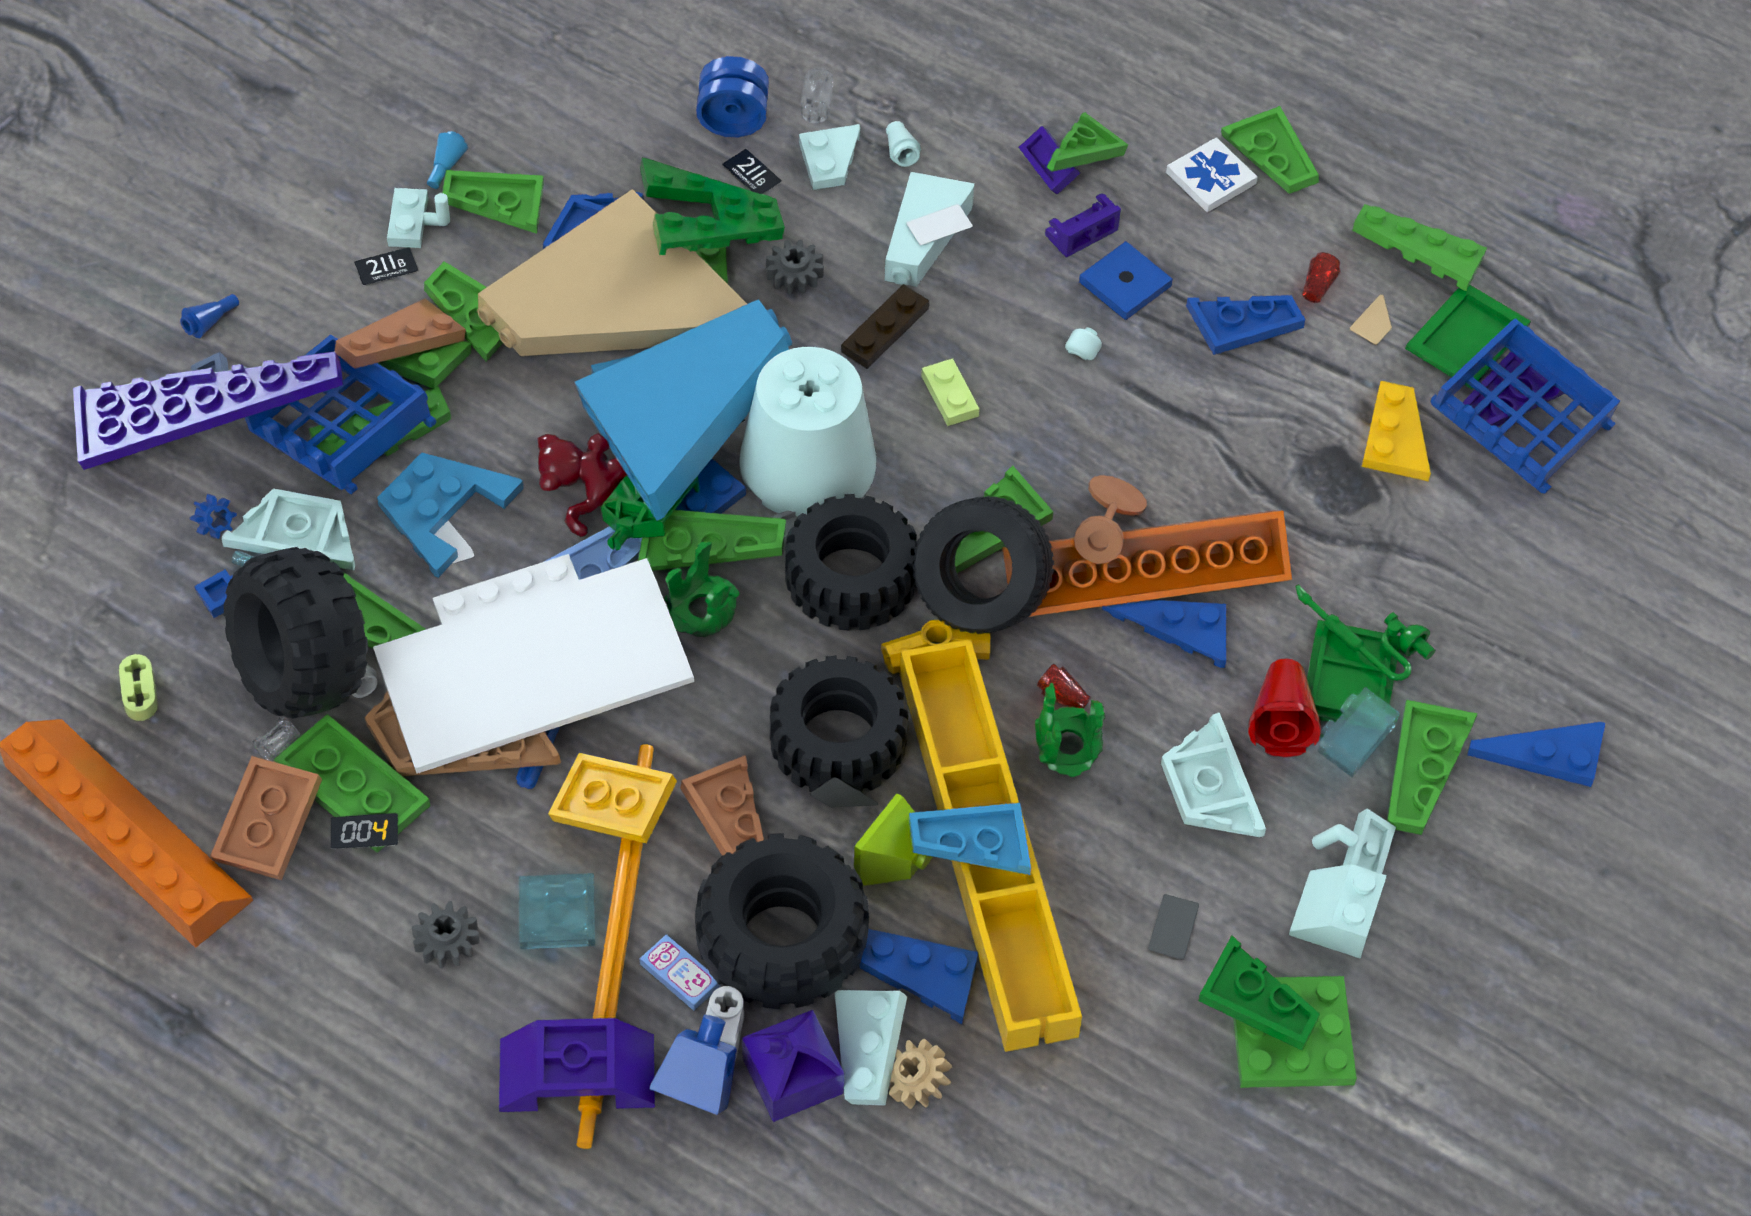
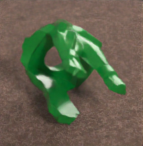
M701 542L697 545L695 561L689 568L685 580L681 578L682 569L680 568L671 570L665 578L669 592L664 597V600L667 603V609L676 631L688 633L696 637L714 635L727 627L734 617L736 598L740 595L736 587L727 579L708 575L711 542ZM700 597H706L705 602L708 607L704 618L694 616L690 612L689 604L691 601Z
M1050 683L1049 687L1045 688L1043 709L1039 718L1035 720L1036 742L1040 750L1039 759L1050 770L1057 771L1059 774L1069 775L1070 777L1079 776L1082 772L1090 770L1092 763L1095 762L1098 755L1103 751L1102 728L1105 720L1104 706L1099 701L1091 700L1090 714L1083 708L1075 707L1054 710L1056 700L1053 683ZM1062 733H1075L1081 737L1084 745L1080 752L1071 755L1059 750Z

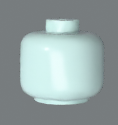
M1088 327L1085 329L1078 328L1071 333L1065 348L1068 350V353L1075 354L1084 360H1092L1100 351L1102 342L1095 330Z

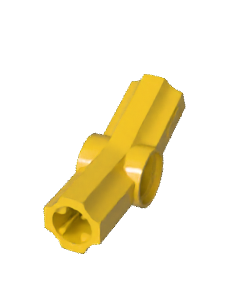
M930 620L924 624L921 631L882 643L881 652L884 663L892 674L900 672L901 651L938 645L932 642L944 644L971 639L976 658L989 660L990 633L977 634L975 632L972 634L962 632L960 629L956 630L950 625L944 624V621Z

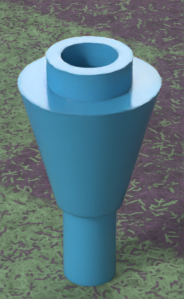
M448 131L438 135L434 168L427 181V185L431 188H439L446 170H450L468 150V146L460 134Z

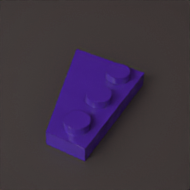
M1510 351L1499 365L1512 373L1523 360ZM1530 366L1517 378L1535 393L1548 382L1546 378ZM1492 371L1481 384L1492 392L1504 379L1495 371ZM1511 384L1498 396L1516 412L1529 400ZM1554 386L1542 399L1549 402L1565 393ZM1474 390L1462 403L1465 405L1469 404L1475 408L1485 397ZM1490 403L1479 414L1491 426L1495 425L1497 427L1504 424L1510 418L1493 403ZM1535 404L1529 411L1539 406Z

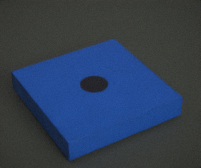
M1127 241L1081 273L1079 277V283L1124 320L1130 318L1169 289L1173 281L1169 275Z

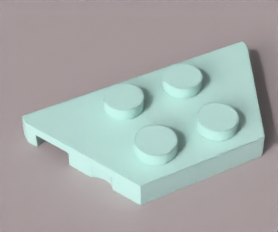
M273 488L262 498L258 506L251 508L243 516L244 522L232 533L227 530L222 536L223 547L261 554L292 547H298L299 549L307 548L308 550L319 551L330 558V562L336 563L339 568L354 570L355 568L340 500Z
M1216 713L1210 717L1209 723L1198 732L1194 730L1184 738L1181 745L1174 746L1162 756L1161 765L1180 815L1186 825L1255 837L1265 836V824L1220 713Z

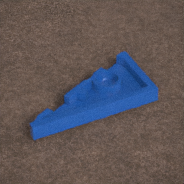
M1145 600L1102 606V610L1109 612L1111 616L1123 622L1125 619L1131 620L1145 627L1144 632L1169 644H1176L1190 654L1196 651L1215 660V666L1225 668L1226 604Z

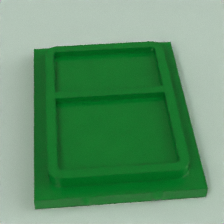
M1469 285L1467 291L1458 288L1406 344L1405 349L1450 377H1453L1514 318L1527 327L1531 321L1472 285ZM1503 348L1492 359L1497 362L1508 348ZM1485 365L1473 377L1480 381L1491 368ZM1465 384L1468 388L1473 389L1469 384Z
M1318 620L1307 681L1319 719L1385 733L1394 680L1385 676L1359 651L1354 652L1324 625L1323 620ZM1346 625L1364 641V647L1390 671L1395 673L1397 660L1385 650L1381 643L1384 633ZM1392 636L1388 639V642L1399 652V636Z

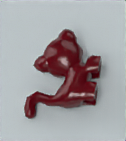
M599 433L590 437L587 442L588 448L586 452L580 450L572 441L559 439L556 435L544 434L537 438L540 450L538 454V470L541 474L539 485L544 491H553L559 487H570L577 483L579 479L584 482L587 499L569 507L564 521L572 533L579 537L586 536L588 527L578 520L579 516L591 513L599 506H602L627 474L616 458L606 463L608 458L604 452L610 446Z

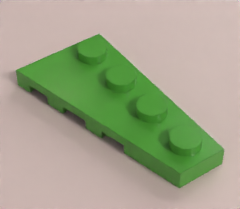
M439 387L425 390L428 396L427 404L431 416L436 419V424L429 428L422 421L384 453L386 456L399 450L398 446L409 439L415 441L451 420L450 410ZM393 402L367 409V411L375 416H379ZM355 413L340 428L354 436L370 422ZM318 425L309 428L311 439L323 430L324 427ZM331 433L316 447L330 456L344 445L346 441Z
M1406 700L1387 814V821L1396 827L1395 830L1422 835L1475 723L1477 713Z

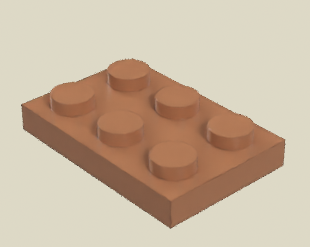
M251 756L210 857L218 863L282 880L322 778L316 773Z

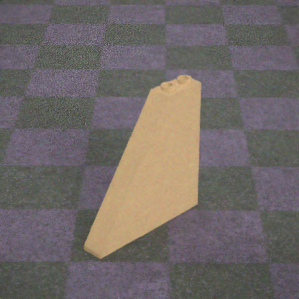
M632 189L479 292L477 313L485 325H491L499 332V337L506 347H513L520 356L651 348L747 305V303L695 251L690 252L685 248L677 247L667 249L666 255H659L653 230L654 214L657 213Z

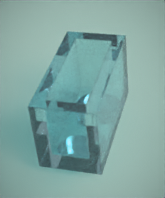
M1366 687L1358 696L1351 694L1340 709L1343 712L1336 722L1329 720L1320 734L1321 742L1318 752L1351 777L1357 773L1393 730L1400 715L1397 710Z

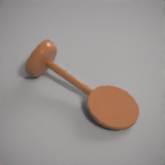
M1100 475L1090 480L1088 490L1096 501L1107 508L1105 516H1091L1083 520L1076 529L1074 537L1075 547L1079 554L1086 560L1097 564L1108 563L1116 559L1122 551L1124 537L1119 525L1112 520L1115 512L1134 516L1142 514L1147 507V500L1133 485L1113 476Z

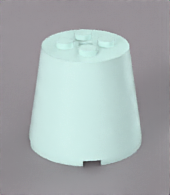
M819 347L793 348L773 357L759 374L740 450L739 465L746 488L760 498L762 505L776 513L784 511L796 512L795 515L797 517L802 513L807 515L808 507L817 502L822 505L824 504V499L836 496V499L844 498L845 494H855V498H862L873 482L876 471V452L860 376L846 358L831 350Z

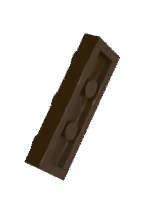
M903 284L841 344V353L868 369L929 309V300Z

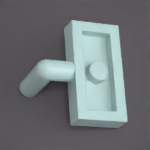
M1366 809L1358 814L1353 831L1342 824H1337L1314 836L1312 844L1316 849L1320 850L1340 840L1349 846L1343 865L1353 864L1382 874L1396 827L1374 812Z

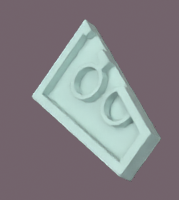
M837 990L835 992L841 1065L844 1071L845 1100L851 1104L886 1105L907 996L901 991Z

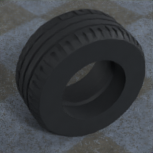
M994 496L965 499L953 503L936 513L935 517L929 520V523L924 526V530L919 535L920 538L916 542L917 547L914 549V564H912L915 572L913 573V577L916 580L915 585L919 589L917 591L919 595L921 594V599L926 603L928 610L930 609L931 613L937 616L940 621H944V624L950 625L956 630L960 629L962 632L972 634L975 632L982 634L1000 631L1016 625L1032 615L1031 613L1035 612L1037 607L1043 602L1042 599H1045L1050 588L1049 584L1052 583V574L1054 572V569H1052L1054 565V560H1052L1053 552H1051L1052 546L1048 541V535L1045 534V529L1040 526L1041 523L1026 508L1023 509L1021 505L1015 504L1011 500L1007 501V499ZM984 531L992 533L1004 543L1011 556L1012 575L1007 588L995 597L980 598L975 596L963 586L956 572L955 556L958 546L963 538L974 532Z

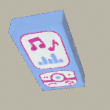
M667 934L640 958V965L693 1011L720 987L709 974V970Z

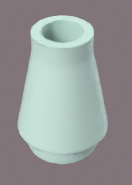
M894 121L890 123L886 128V133L888 135L891 160L903 167L913 165L919 159L920 144L908 132L902 122Z

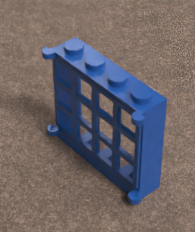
M1514 318L1441 387L1438 395L1435 394L1431 398L1430 402L1434 408L1439 410L1539 492L1545 494L1552 487L1547 483V480L1601 427L1605 430H1611L1616 423L1611 420V417L1620 400L1611 391L1603 388L1589 377L1583 369L1575 366L1561 355L1556 348L1538 337L1532 329L1524 326ZM1505 347L1523 360L1512 373L1492 359ZM1485 365L1504 379L1492 392L1473 377ZM1529 366L1548 380L1536 393L1517 379ZM1466 383L1485 397L1475 408L1469 404L1465 405L1454 396ZM1510 384L1529 398L1517 412L1498 397ZM1554 386L1573 400L1561 413L1542 399ZM1490 403H1493L1510 417L1500 428L1495 425L1491 426L1479 416ZM1535 404L1554 418L1542 431L1523 417ZM1579 405L1594 416L1583 429H1580L1567 418ZM1515 423H1518L1535 437L1525 448L1516 446L1504 436ZM1560 424L1575 435L1563 448L1548 437ZM1541 442L1556 454L1544 467L1529 456Z
M330 334L306 355L335 352V344L338 339ZM338 356L341 371L349 376L343 380L342 386L324 391L323 393L326 395L312 407L308 408L296 400L245 417L249 431L340 490L345 489L349 494H353L358 489L357 485L351 481L353 478L358 476L422 421L431 428L436 424V419L431 416L427 404L428 396L419 385L410 384L402 379L396 371H389L378 363L353 368ZM355 381H359L371 390L354 403L341 393ZM378 394L393 402L379 416H375L363 408ZM332 400L348 408L332 422L318 414ZM288 405L302 413L301 416L287 427L272 419ZM356 413L370 423L356 435L352 436L341 429L340 426ZM311 419L324 427V429L307 442L293 432ZM333 433L346 441V443L329 456L316 446Z

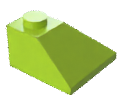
M898 793L854 846L853 869L856 870L862 880L863 886L911 879L918 869H925L933 857L913 853L909 813H914L915 811L904 797Z

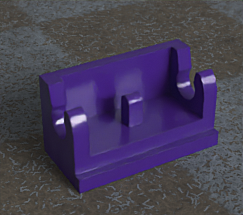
M1105 194L1097 195L1096 199L1098 202L1092 204L1091 208L1063 223L1056 218L1049 220L1051 226L1045 229V236L1066 258L1118 231L1121 208L1118 205L1115 206Z

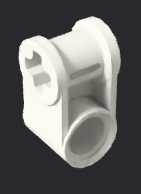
M723 986L717 988L712 993L706 1015L718 1017L726 1022L720 1041L733 1045L738 1053L741 1029L744 1022V1000L742 994L736 988ZM726 1006H731L728 1012H722L726 1009Z

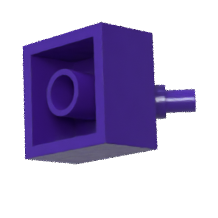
M813 1010L742 1037V1059L773 1122L844 1094V1071Z

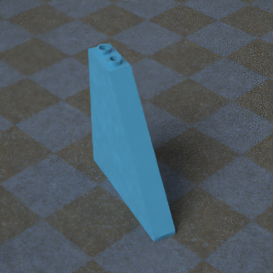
M759 299L575 381L583 408L600 434L608 442L612 453L656 521L662 519L748 415L757 380L763 367L776 355L789 350L788 347L792 345L787 329L784 326L779 327L773 310H766Z

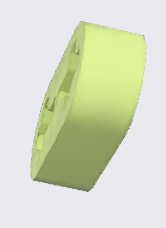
M133 654L123 659L119 665L122 701L127 716L136 721H144L151 718L157 711L155 678L150 660L146 656ZM134 669L141 670L140 681H134ZM142 693L144 698L143 706L136 707V694Z

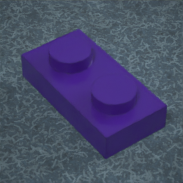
M1041 126L1018 148L1051 191L1058 194L1080 174V171L1076 166L1053 172L1047 168L1054 151L1057 148L1059 149L1060 145L1049 131Z

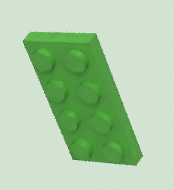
M328 714L274 759L276 763L319 774L322 782L314 800L334 817L397 813L399 834L430 807V800L426 795ZM385 846L370 848H372L376 853H378Z

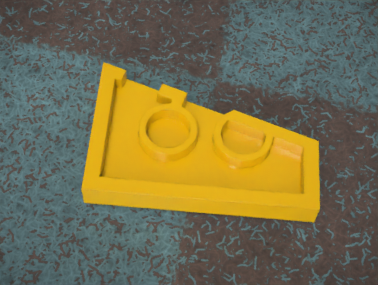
M1380 381L1362 467L1429 481L1431 472L1414 388Z

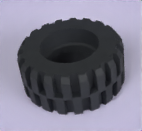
M845 494L844 498L836 499V496L826 498L822 505L818 502L807 508V515L802 513L794 521V527L789 529L785 546V582L787 590L791 592V599L796 606H802V612L809 618L813 619L816 616L819 618L820 624L830 627L831 624L838 625L839 630L849 631V627H858L859 630L870 629V624L876 623L877 626L889 622V615L893 617L898 616L904 610V604L910 603L914 596L916 580L913 577L915 572L912 564H914V549L917 547V534L913 526L908 524V519L900 511L894 513L892 505L884 501L881 504L877 503L875 498L864 495L863 499L855 498V494ZM858 549L874 555L881 561L882 565L864 575L848 576L830 570L821 561L839 550Z
M837 655L826 656L825 661L818 662L816 658L805 662L804 669L796 667L788 673V680H782L776 688V695L772 697L770 705L771 752L773 758L778 761V767L786 776L791 774V782L803 788L804 785L809 786V792H813L830 779L836 777L862 793L864 788L868 787L871 791L881 786L882 778L885 780L889 779L896 772V766L901 764L907 745V702L904 701V693L900 686L896 683L893 684V677L884 670L879 673L877 665L869 661H865L863 664L857 662V657L847 656L846 659H837ZM842 710L862 717L871 726V729L865 735L853 741L830 742L814 735L806 725L811 719L821 713Z

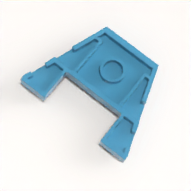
M421 452L377 497L378 506L401 535L404 534L413 545V550L420 558L426 561L432 574L439 578L458 558V552L456 548L434 534L475 492L505 509L524 487L523 480Z

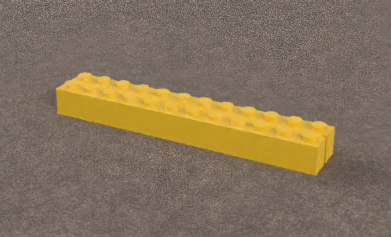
M971 639L901 651L900 678L937 810L1019 803ZM1024 817L1023 822L1031 864L1030 875L951 860L1005 1052L1038 1046L1039 1038L1043 1037L1045 1044L1079 1038L1082 1014Z

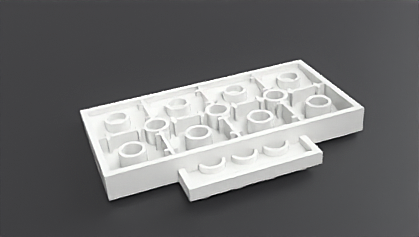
M567 554L433 597V602L441 625L373 647L416 774L695 682L677 631L647 558L579 580L570 556Z

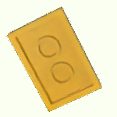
M579 753L548 815L554 822L647 844L677 780L671 773Z

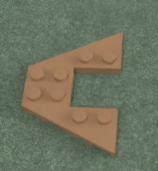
M388 691L384 694L382 702L375 705L365 717L367 727L392 768L402 776L558 765L561 763L560 755L545 732H541L416 774Z

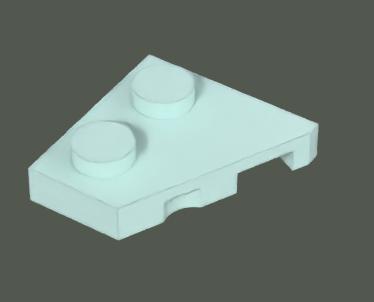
M859 124L799 134V144L813 190L845 185L848 167L852 163L854 148L860 137Z

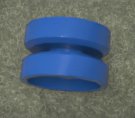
M733 56L717 58L706 64L699 77V94L696 106L697 118L701 125L712 133L724 137L737 138L751 135L761 129L766 121L769 77L764 68L752 60Z

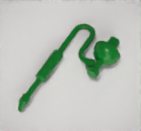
M1299 584L1295 586L1298 599L1324 619V625L1351 650L1354 652L1359 651L1391 680H1405L1411 675L1412 671L1408 660L1389 644L1388 639L1392 636H1397L1400 633L1399 646L1406 657L1418 652L1425 660H1428L1436 651L1426 642L1430 635L1429 629L1418 624L1406 627L1398 620V616L1394 612L1390 613L1384 621L1387 628L1382 635L1381 643L1385 650L1400 662L1405 669L1401 674L1393 673L1364 647V641L1341 622L1339 617L1334 614L1328 615Z

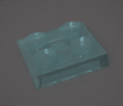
M594 873L519 876L520 949L596 946Z

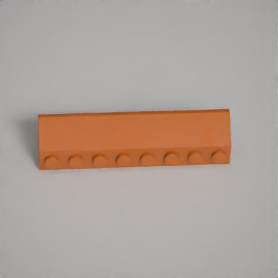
M1273 510L1122 531L1124 543L1121 553L1116 559L1102 564L1093 563L1083 558L1075 547L1074 538L1049 541L1052 546L1051 552H1053L1052 560H1054L1052 583L1049 584L1050 588L1045 599H1042L1041 605L1030 616L1292 580L1284 511ZM1002 547L1007 584H1009L1012 575V560L1008 549Z
M62 719L25 722L0 742V753L5 767L195 948L253 901L251 895Z

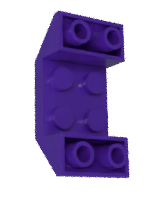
M616 1018L536 1020L500 1039L499 1112L538 1111L539 1097L615 1095L616 1109L655 1108V1091L650 1089L655 1077L654 1034Z

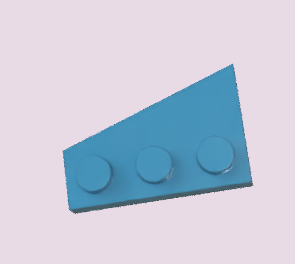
M1020 803L909 813L913 853L1030 875L1031 864Z

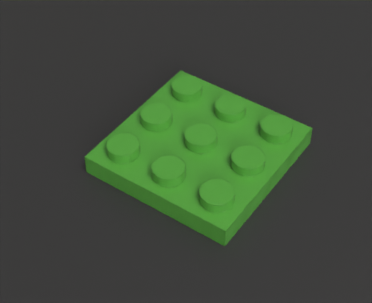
M1344 976L1275 977L1281 984L1290 986L1320 1013L1318 1022L1303 1051L1233 1018L1240 1088L1355 1085L1357 1077Z

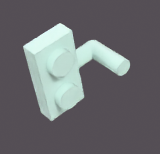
M395 188L387 234L388 247L421 248L424 225L447 226L450 223L447 195L439 193L435 196L436 213L426 212L428 203L427 189Z

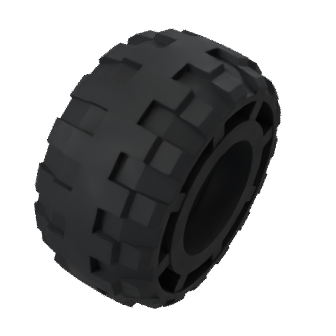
M292 547L250 558L244 563L243 567L234 572L225 592L227 594L224 602L225 633L232 652L231 657L234 666L240 673L244 687L254 696L256 703L263 709H267L271 714L294 719L339 707L340 704L345 703L352 694L357 692L362 683L361 678L365 676L368 663L366 661L368 642L363 626L365 622L362 611L359 610L355 599L356 594L351 584L344 578L343 571L336 563L330 562V558L319 551Z
M784 833L768 834L767 840L756 842L755 838H751L736 846V851L733 854L727 852L712 865L711 874H709L707 879H703L698 891L695 908V929L701 959L705 960L709 974L719 985L722 984L723 986L736 988L742 994L743 1000L748 1003L756 1000L763 1002V1007L780 1009V1004H794L795 1008L813 1004L814 998L820 995L823 998L829 997L842 987L844 979H847L849 975L853 976L861 963V958L866 948L869 929V909L862 880L855 869H851L850 865L844 864V857L828 845L824 848L817 846V841L810 837L799 835L798 839L784 838ZM772 907H791L807 914L816 923L817 928L808 938L799 943L779 946L763 942L755 937L747 928V924L754 916Z

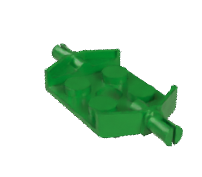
M626 475L601 506L603 521L615 531L607 540L608 546L613 550H620L621 546L629 538L665 536L664 523L692 488L697 493L700 491L698 476L662 519L656 521Z

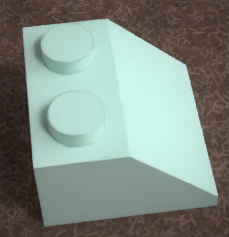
M1353 864L1311 870L1289 935L1361 958L1387 875Z

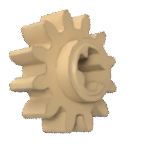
M922 1039L917 1048L910 1040H907L904 1053L898 1049L896 1050L895 1058L897 1059L893 1065L889 1095L897 1102L902 1101L909 1109L914 1107L916 1100L926 1108L929 1104L928 1096L933 1095L938 1099L942 1098L938 1087L939 1085H949L951 1083L943 1072L949 1071L952 1065L944 1058L945 1053L937 1045L932 1047L926 1039Z

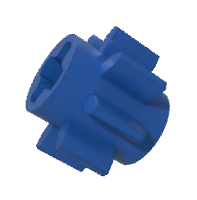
M207 494L205 502H194L196 507L195 515H192L190 520L200 525L196 532L201 535L210 532L211 537L219 539L221 531H232L233 529L230 524L232 518L237 516V513L229 511L227 508L230 500L221 498L217 502L216 496ZM212 511H214L213 514L217 517L214 522L210 516Z

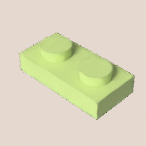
M953 358L922 368L921 376L947 426L979 417V407Z

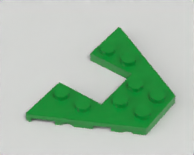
M642 157L640 172L646 197L711 204L714 218L704 215L692 218L683 217L675 212L654 214L653 230L659 255H666L667 249L677 247L685 248L690 252L701 248L730 246V240L746 238L747 244L758 243L763 240L783 239L785 226L777 199Z

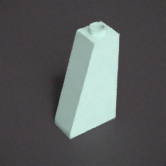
M915 172L910 173L885 260V281L894 282L899 285L918 286L954 234L919 245L906 223L956 204L960 205L967 216L973 206L974 183Z

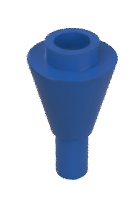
M231 294L218 302L183 308L180 319L181 326L188 335L201 338L224 313L239 306V300L236 295Z

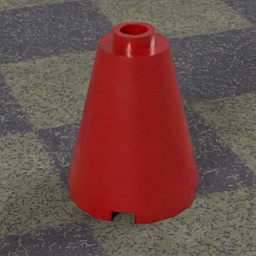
M1279 659L1269 666L1248 723V733L1251 742L1255 746L1257 742L1265 748V753L1272 756H1299L1306 752V747L1313 743L1315 746L1319 742L1321 734V722L1303 666L1293 659Z

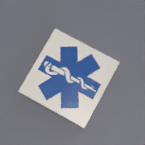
M1217 137L1167 165L1166 173L1207 213L1256 185L1258 178Z

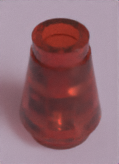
M1320 252L1310 260L1302 293L1307 301L1319 303L1340 275V261L1335 256Z
M1052 664L1037 683V687L1042 690L1041 694L1044 696L1045 688L1049 687L1050 683H1053L1056 696L1055 702L1065 707L1084 709L1091 699L1064 666L1059 668L1056 664Z

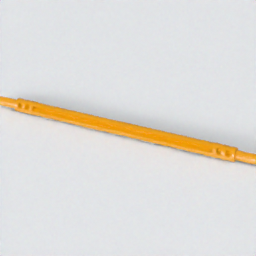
M643 744L639 747L637 766L651 769L654 752L653 746ZM621 838L593 1019L616 1018L643 846L642 842ZM604 1095L580 1096L578 1110L581 1112L576 1143L579 1148L590 1149L592 1147L596 1117L601 1113Z

